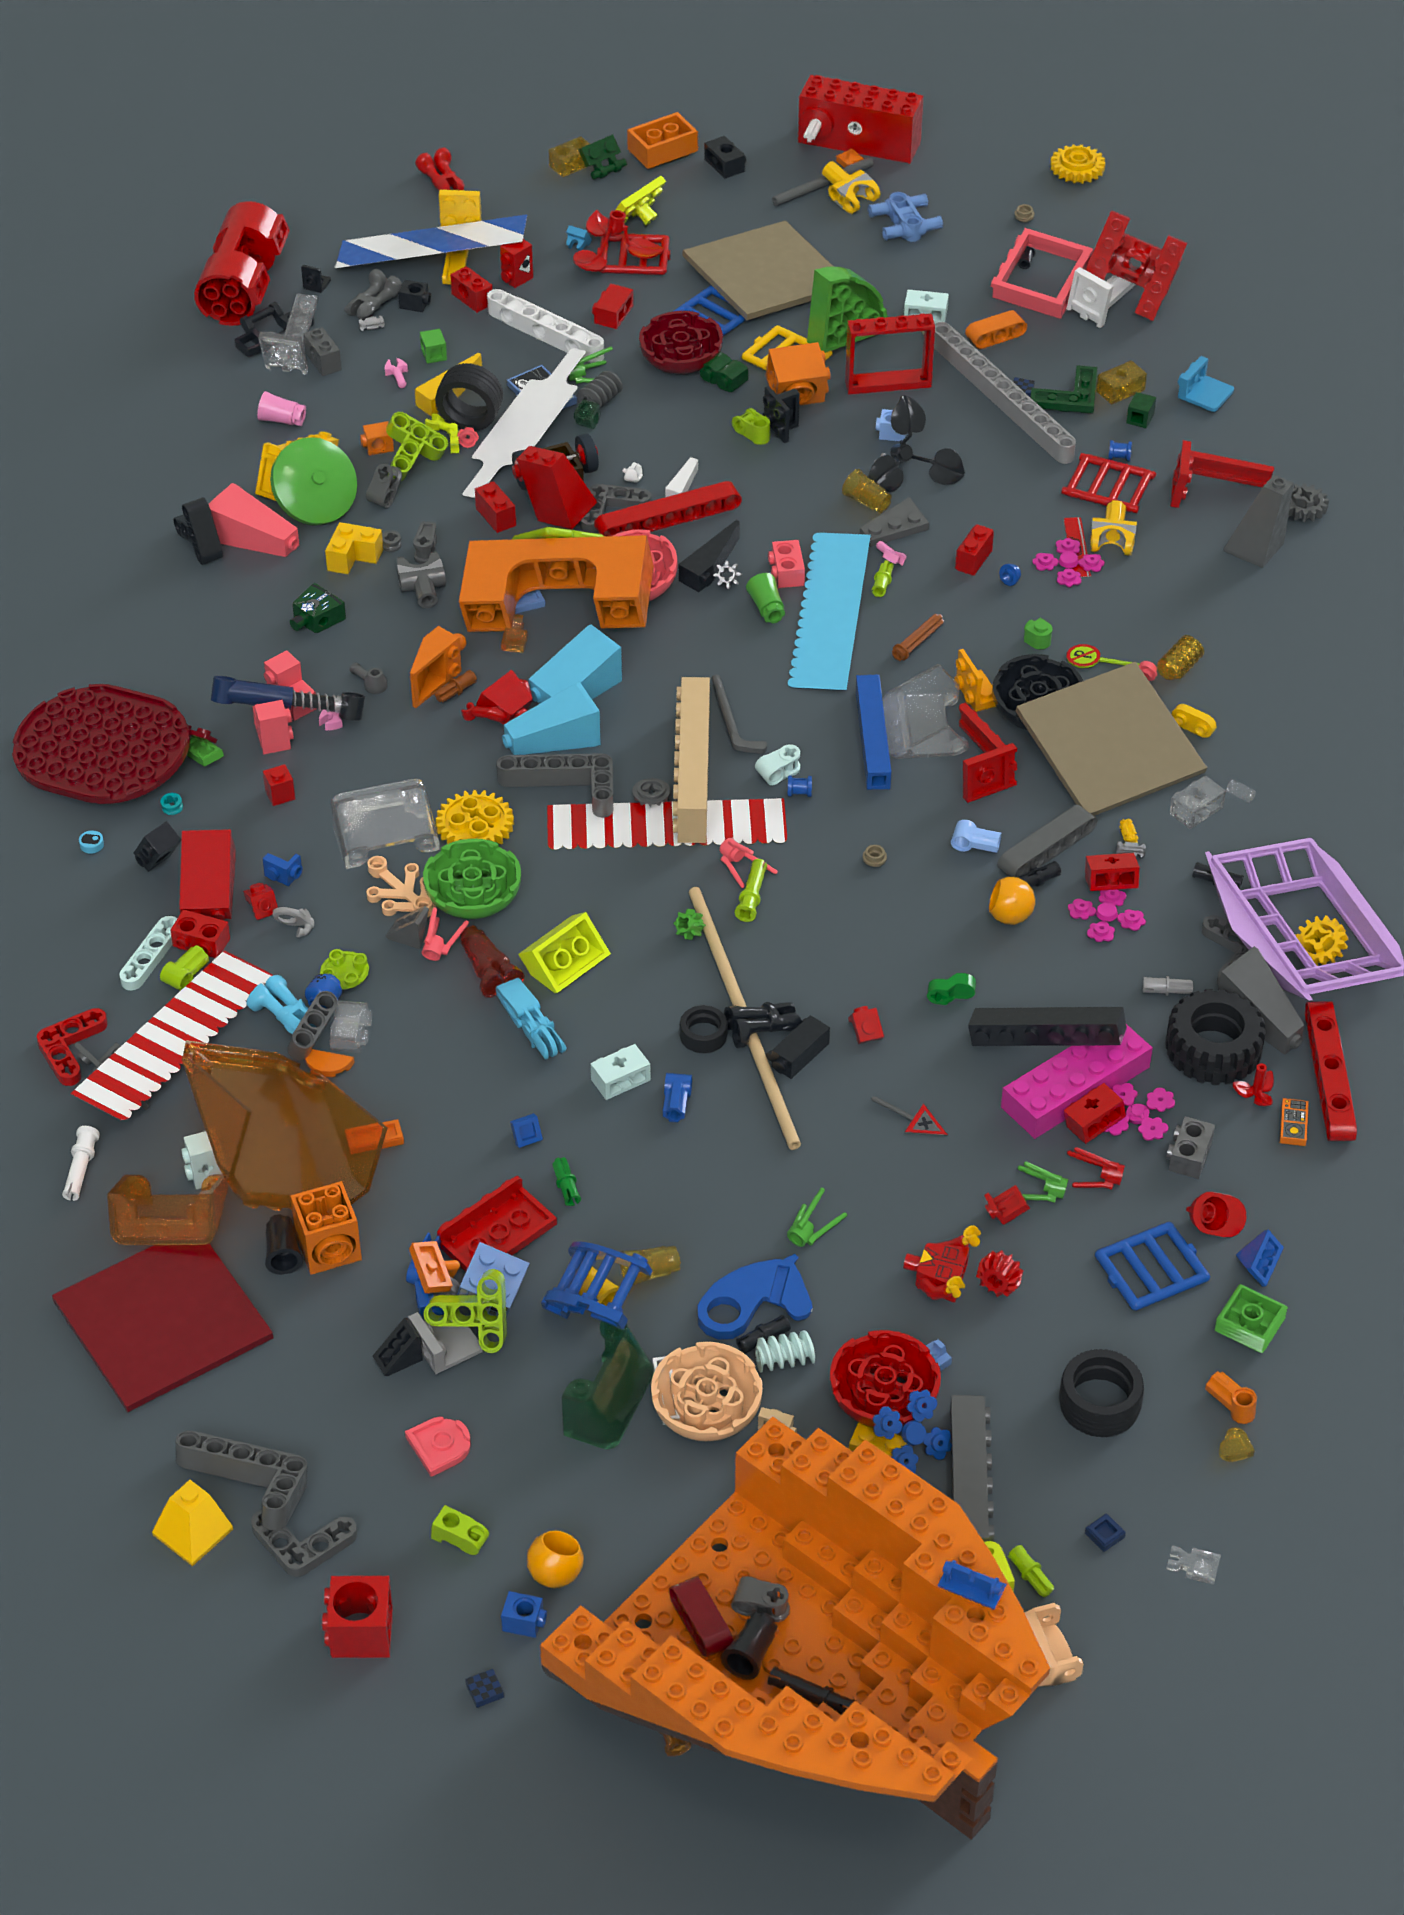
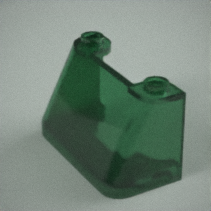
M601 1321L599 1327L600 1334L605 1339V1350L602 1353V1362L604 1363L594 1382L576 1379L566 1387L562 1395L563 1435L602 1449H612L620 1443L653 1378V1365L627 1323L622 1330Z

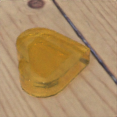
M1237 1427L1230 1428L1226 1432L1225 1440L1221 1442L1219 1449L1220 1457L1228 1462L1253 1457L1255 1452L1245 1431Z

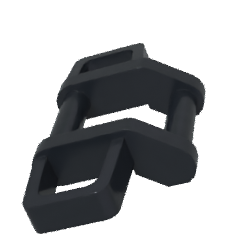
M273 302L269 304V307L251 316L240 318L245 334L235 338V347L246 356L266 351L271 348V345L290 336L295 337L314 325V316L302 307L284 314L279 304ZM273 315L283 331L267 338L253 324ZM299 317L305 319V321L298 325L292 321ZM252 341L256 345L247 347L244 344Z

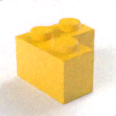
M339 522L325 550L327 571L349 574L355 560L377 564L383 552L382 530Z

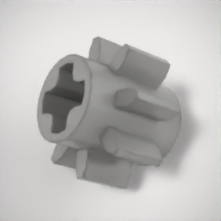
M726 560L725 566L717 565L719 572L713 574V576L720 579L717 585L721 586L725 582L727 589H730L733 582L739 585L736 579L742 573L735 570L738 564L730 567L729 561ZM727 569L733 572V576H730L728 581L727 578L723 577V573H726Z

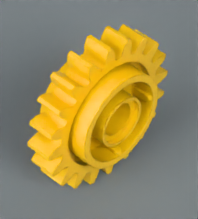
M1072 144L1071 147L1065 145L1064 150L1058 148V152H1053L1050 165L1053 174H1059V179L1065 178V182L1072 181L1074 184L1076 182L1084 184V181L1091 182L1092 178L1098 180V176L1103 175L1105 171V158L1102 157V153H1097V149L1091 150L1090 146L1084 147L1083 145L1075 146Z

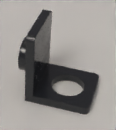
M302 265L303 289L322 293L330 283L331 277L321 275V269Z

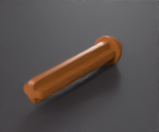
M933 614L903 642L894 645L893 657L898 661L906 660L909 657V653L944 623L943 616L941 614Z

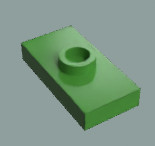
M190 737L187 756L205 767L224 757L222 749L213 743Z

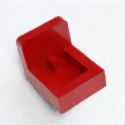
M256 883L251 885L250 889L243 891L246 901L252 905L256 919L271 916L273 910L278 908L274 890L267 884Z
M862 1006L854 1009V1013L848 1017L849 1023H853L858 1044L884 1037L877 1008L869 1009L868 1006Z
M1014 1185L995 1198L989 1192L984 1195L988 1202L985 1208L992 1219L997 1217L1003 1225L1030 1209L1017 1185Z

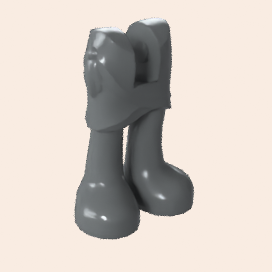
M379 269L371 271L369 274L370 287L352 299L345 307V312L350 316L357 315L362 321L370 317L374 311L380 308L381 304L398 296L402 283L396 276H390L386 279L383 272Z

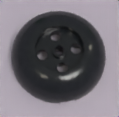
M1042 654L1022 655L1009 660L999 668V672L993 680V700L998 711L1007 721L1021 729L1027 730L1015 711L1017 706L1080 683L1083 679L1075 668L1063 660L1060 663L1049 659V655Z

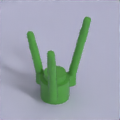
M610 346L581 358L569 374V381L575 380L576 384L589 383L595 378H582V376H586L585 369L604 365L607 363L606 360L584 365V362L613 350V347Z
M1027 1161L1024 1162V1166L1019 1165L1017 1167L1018 1170L1046 1181L1043 1191L1048 1192V1195L1023 1194L1025 1200H1046L1055 1203L1056 1198H1064L1069 1179L1053 1174Z
M823 1187L819 1189L807 1210L806 1204L801 1206L793 1225L787 1232L789 1240L797 1246L803 1247L806 1243L812 1246L816 1239L847 1217V1213L844 1212L813 1234L814 1226L808 1219L825 1191Z

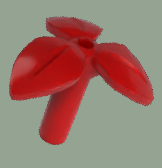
M1260 1063L1257 1065L1253 1086L1243 1081L1233 1082V1088L1242 1097L1249 1098L1254 1095V1103L1256 1105L1270 1106L1273 1104L1272 1097L1263 1093L1271 1091L1274 1084L1273 1072H1266L1267 1066Z

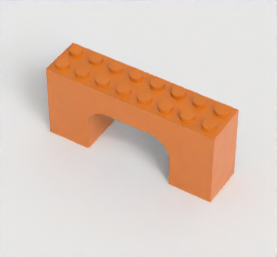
M647 535L469 541L459 597V605L467 631H512L516 604L523 595L540 589L573 588L594 589L593 600L601 628L646 627L654 568Z

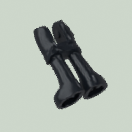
M765 1002L761 1007H740L735 1005L725 1007L724 1009L728 1030H732L733 1042L736 1048L747 1046L750 1035L754 1033L792 1031L802 1021L801 1017L795 1013L796 1009L793 1002L778 1004Z

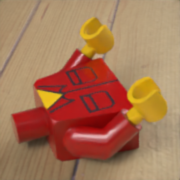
M971 1225L964 1230L963 1235L940 1243H928L925 1245L922 1257L906 1254L903 1269L917 1272L916 1287L921 1289L932 1300L943 1298L955 1303L956 1299L961 1295L960 1289L966 1287L963 1278L969 1260L970 1248L968 1246L970 1244L973 1247H977L980 1244L978 1236L981 1235V1232L975 1225Z

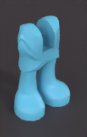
M280 975L269 977L265 985L262 983L257 985L250 993L246 1005L255 1012L262 1010L264 1007L267 1008L291 1034L294 1033L308 1010L302 999L297 1000L287 988L286 980ZM276 998L282 1000L287 1006L283 1007Z

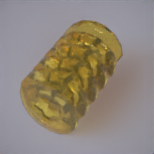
M1190 635L1182 636L1158 661L1157 668L1160 675L1168 680H1173L1174 678L1181 679L1204 656V647L1194 637Z

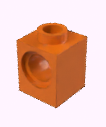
M388 421L363 425L364 434L360 435L362 448L366 447L369 456L394 451L393 439L386 432Z

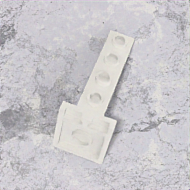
M1079 267L1074 272L1066 309L1069 311L1071 309L1080 313L1081 318L1085 320L1091 319L1097 323V327L1101 328L1105 324L1108 309L1136 284L1115 275L1104 281Z

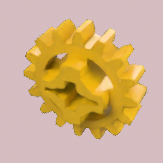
M1325 915L1323 920H1320L1318 916H1315V922L1311 923V921L1306 920L1307 926L1305 928L1299 926L1301 934H1295V936L1317 966L1319 963L1326 965L1328 961L1336 963L1334 959L1336 956L1343 957L1341 949L1348 948L1345 941L1349 939L1343 925L1339 924L1336 918L1330 920Z

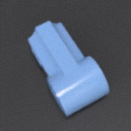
M960 820L956 824L951 845L954 849L962 852L976 848L998 853L1002 833L980 829L972 821Z

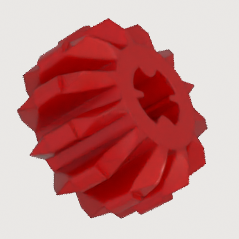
M1002 1250L998 1253L991 1251L978 1264L976 1277L981 1279L979 1286H986L988 1293L994 1291L997 1297L1002 1294L1008 1297L1021 1284L1024 1271L1019 1268L1020 1261L1012 1259V1254L1006 1256Z

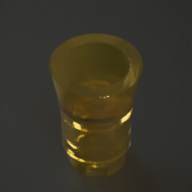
M861 469L854 470L847 477L842 488L843 495L855 499L878 513L886 510L891 503V494L871 480Z
M674 1245L621 1251V1253L629 1256L636 1253L645 1257L653 1270L651 1276L639 1272L633 1286L657 1277L670 1275V1273L680 1270V1257ZM620 1264L624 1279L629 1267Z

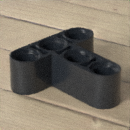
M201 497L182 504L183 514L173 518L174 526L181 537L192 542L199 563L203 565L222 558L223 551L206 499Z

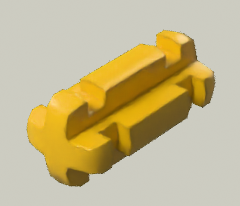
M1129 818L1126 820L1122 819L1119 827L1122 829L1121 833L1124 840L1138 843V836L1136 835L1137 832L1132 823L1133 821Z

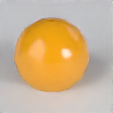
M1018 877L999 879L992 891L989 912L994 919L1003 924L1015 925L1024 922L1032 914L1035 907L1036 899L1033 889L1026 881Z
M548 1531L536 1537L527 1552V1567L531 1576L539 1584L546 1587L562 1588L575 1581L583 1568L584 1557L580 1544L574 1537L565 1532Z

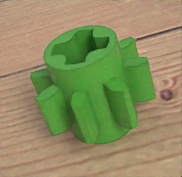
M688 908L686 914L678 912V917L674 922L678 930L676 934L684 936L688 940H692L693 935L701 937V932L706 926L701 919L703 914L695 913L694 909Z

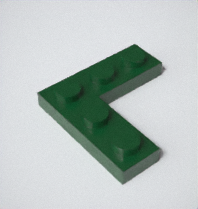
M1077 365L1074 391L1032 388L1031 399L1042 409L1093 413L1098 367Z

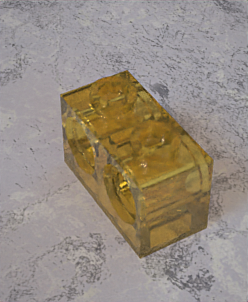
M580 136L549 149V166L562 177L586 168L578 149L590 143Z

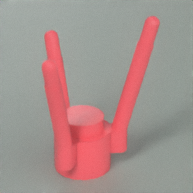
M728 838L723 841L719 849L723 855L721 861L726 864L739 886L744 888L745 885L731 862H739L744 856L751 861L758 858L753 855V850L739 844L733 838ZM767 864L766 870L773 874L778 873L776 869Z
M433 908L427 935L424 940L425 944L421 951L422 955L432 961H438L442 954L447 955L450 947L465 930L469 921L465 920L445 945L444 939L436 935L440 918L436 917L437 908Z

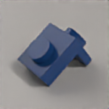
M269 853L262 859L264 875L286 886H289L295 879H298L303 870L301 856L295 854L288 862Z

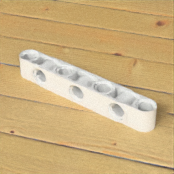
M500 289L491 290L487 294L489 315L566 353L571 349L585 350L586 353L582 357L584 358L604 349V340L601 336L522 298L513 296ZM604 354L596 358H593L587 362L594 363L598 361H603Z

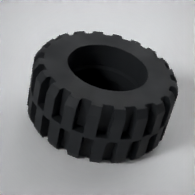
M1205 989L1201 993L1199 991L1191 993L1190 997L1185 996L1173 1007L1169 1016L1165 1048L1167 1049L1171 1062H1174L1173 1065L1179 1071L1183 1070V1074L1188 1078L1194 1077L1200 1083L1205 1081L1211 1082V1085H1219V1083L1225 1082L1226 1085L1233 1083L1235 1079L1240 1081L1247 1077V1074H1251L1259 1064L1266 1034L1265 1021L1261 1017L1259 1010L1256 1007H1252L1253 1004L1245 998L1243 1000L1237 993H1226L1227 990L1219 989V991ZM1217 1031L1230 1036L1233 1040L1224 1043L1211 1042L1200 1037L1197 1033Z

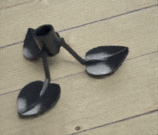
M902 395L891 414L893 430L898 434L908 435L903 440H900V444H895L891 448V456H881L874 462L868 475L867 490L880 492L897 490L903 481V471L898 467L900 461L906 462L910 459L933 464L929 470V475L932 480L939 484H953L964 477L965 471L961 457L953 449L944 448L939 450L935 454L934 460L913 455L912 448L906 442L912 437V432L918 433L924 429L926 416L919 403L908 396Z

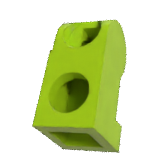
M447 1505L443 1506L432 1523L431 1539L440 1543L444 1540L470 1555L478 1554L489 1537V1531L486 1527Z

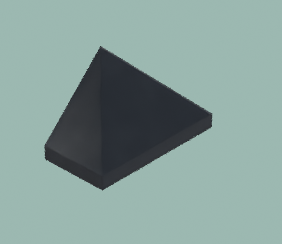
M404 1318L372 1356L384 1376H390L423 1361L421 1337L408 1318Z

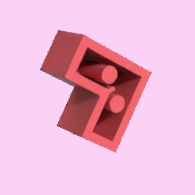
M287 650L264 662V678L267 684L293 687L295 692L302 690L303 693L310 691L311 694H316L302 680L300 662ZM291 706V718L295 721L316 709L313 708L311 710L308 707L303 709L300 706L296 708Z
M283 700L252 706L254 724L263 755L290 750V740L294 739L292 727L291 725L288 726V723L292 722L289 708L285 709Z

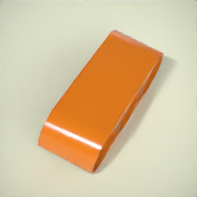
M1010 310L971 323L966 328L965 335L978 349H984L1022 336L1027 330V323L1016 311Z

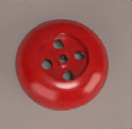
M870 1331L866 1336L856 1340L854 1338L850 1339L837 1351L830 1368V1385L837 1404L850 1418L872 1428L876 1425L873 1423V1417L879 1415V1410L882 1407H889L892 1411L899 1412V1421H901L903 1426L909 1421H915L912 1418V1412L907 1410V1404L910 1403V1393L912 1391L921 1392L922 1390H928L930 1396L937 1399L940 1390V1367L930 1354V1349L916 1338L897 1331ZM898 1377H901V1378H903L906 1382H905V1383H900V1382H898L896 1379H897Z

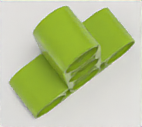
M403 412L394 413L386 427L388 436L401 443L390 466L402 469L401 481L406 478L418 454L429 460L437 461L443 456L448 447V440L444 435Z
M489 1269L484 1272L477 1285V1295L434 1296L424 1309V1319L431 1326L478 1327L479 1345L482 1350L488 1353L499 1351L507 1336L504 1275L496 1269ZM485 1280L495 1281L498 1288L489 1289L485 1285ZM431 1307H441L444 1315L434 1314ZM458 1307H468L471 1315L461 1314ZM486 1307H495L499 1314L496 1316L488 1314ZM495 1333L499 1337V1341L491 1342L486 1334Z

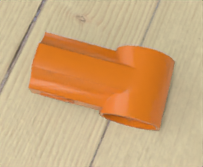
M1217 1371L1206 1383L1205 1390L1231 1411L1230 1414L1234 1421L1240 1424L1252 1422L1256 1415V1393L1250 1388L1240 1387L1224 1372Z

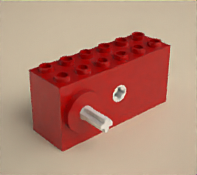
M810 75L799 95L798 143L845 152L853 149L861 155L911 164L921 143L924 95L902 92L896 89L880 88L875 85L869 86L858 82L842 81L837 78L831 79L820 75Z

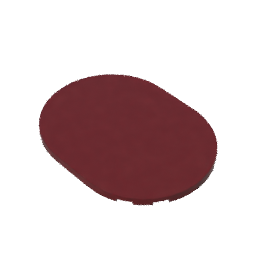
M89 684V687L75 689L73 687L57 693L58 696L48 702H45V700L41 702L23 719L13 739V760L21 776L31 785L48 792L89 803L112 804L143 796L166 782L178 770L187 755L190 745V732L184 716L177 710V707L163 698L109 684Z

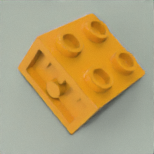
M958 650V659H956L957 675L954 677V682L957 689H960L964 694L966 703L970 704L976 712L996 707L993 700L992 684L982 669H976L965 650Z

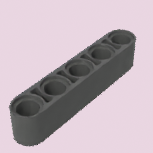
M1075 805L1003 853L998 860L997 866L1010 877H1019L1028 873L1034 867L1039 868L1091 833L1097 825V818L1080 805Z

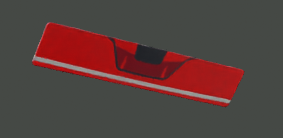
M1080 517L1064 518L1067 538L1080 542V551L1075 553L1079 561L1087 554L1082 520ZM1079 564L1072 568L1075 572L1081 574L1080 577L1091 576V572L1085 571L1084 567H1081Z

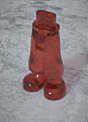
M476 926L465 928L460 935V941L477 977L482 979L479 989L485 997L491 998L496 996V986L501 985L502 982L506 983L516 978H519L522 982L524 981L523 971L510 963L508 956L493 944L483 930H478Z

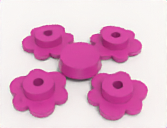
M1070 538L1056 542L1057 552L1062 553L1059 561L1057 558H1053L1052 554L1038 553L1032 562L1039 571L1053 570L1054 566H1057L1058 563L1065 567L1064 571L1057 573V583L1067 587L1081 584V574L1071 568L1079 564L1081 567H1084L1085 571L1099 572L1105 564L1098 554H1086L1078 561V556L1075 553L1080 551V542Z
M1118 889L1101 890L1099 902L1102 904L1098 906L1097 910L1092 907V902L1083 899H1075L1073 904L1068 905L1070 916L1074 919L1081 918L1082 920H1087L1089 916L1096 914L1102 920L1097 924H1090V929L1087 930V936L1092 939L1095 938L1096 942H1102L1103 940L1109 942L1113 940L1115 929L1109 926L1108 921H1113L1117 918L1122 928H1129L1132 931L1139 930L1146 923L1144 914L1141 911L1127 909L1125 913L1118 915L1116 905L1122 906L1126 899V893Z
M1130 1083L1115 1084L1113 1091L1123 1099L1124 1105L1129 1107L1126 1110V1117L1104 1132L1118 1136L1122 1131L1129 1129L1128 1122L1130 1121L1133 1124H1141L1138 1127V1132L1142 1134L1144 1140L1162 1139L1163 1134L1168 1132V1125L1163 1123L1159 1117L1150 1118L1149 1109H1157L1159 1112H1164L1166 1108H1173L1175 1106L1174 1094L1170 1091L1166 1092L1164 1088H1156L1154 1092L1147 1094V1106L1133 1104L1134 1098L1138 1096L1137 1091L1133 1090V1085Z

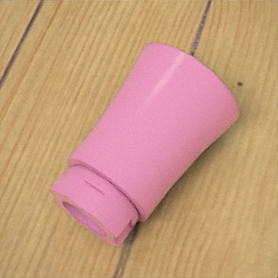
M266 391L262 394L258 406L259 421H272L292 426L303 425L306 417V406L280 398Z

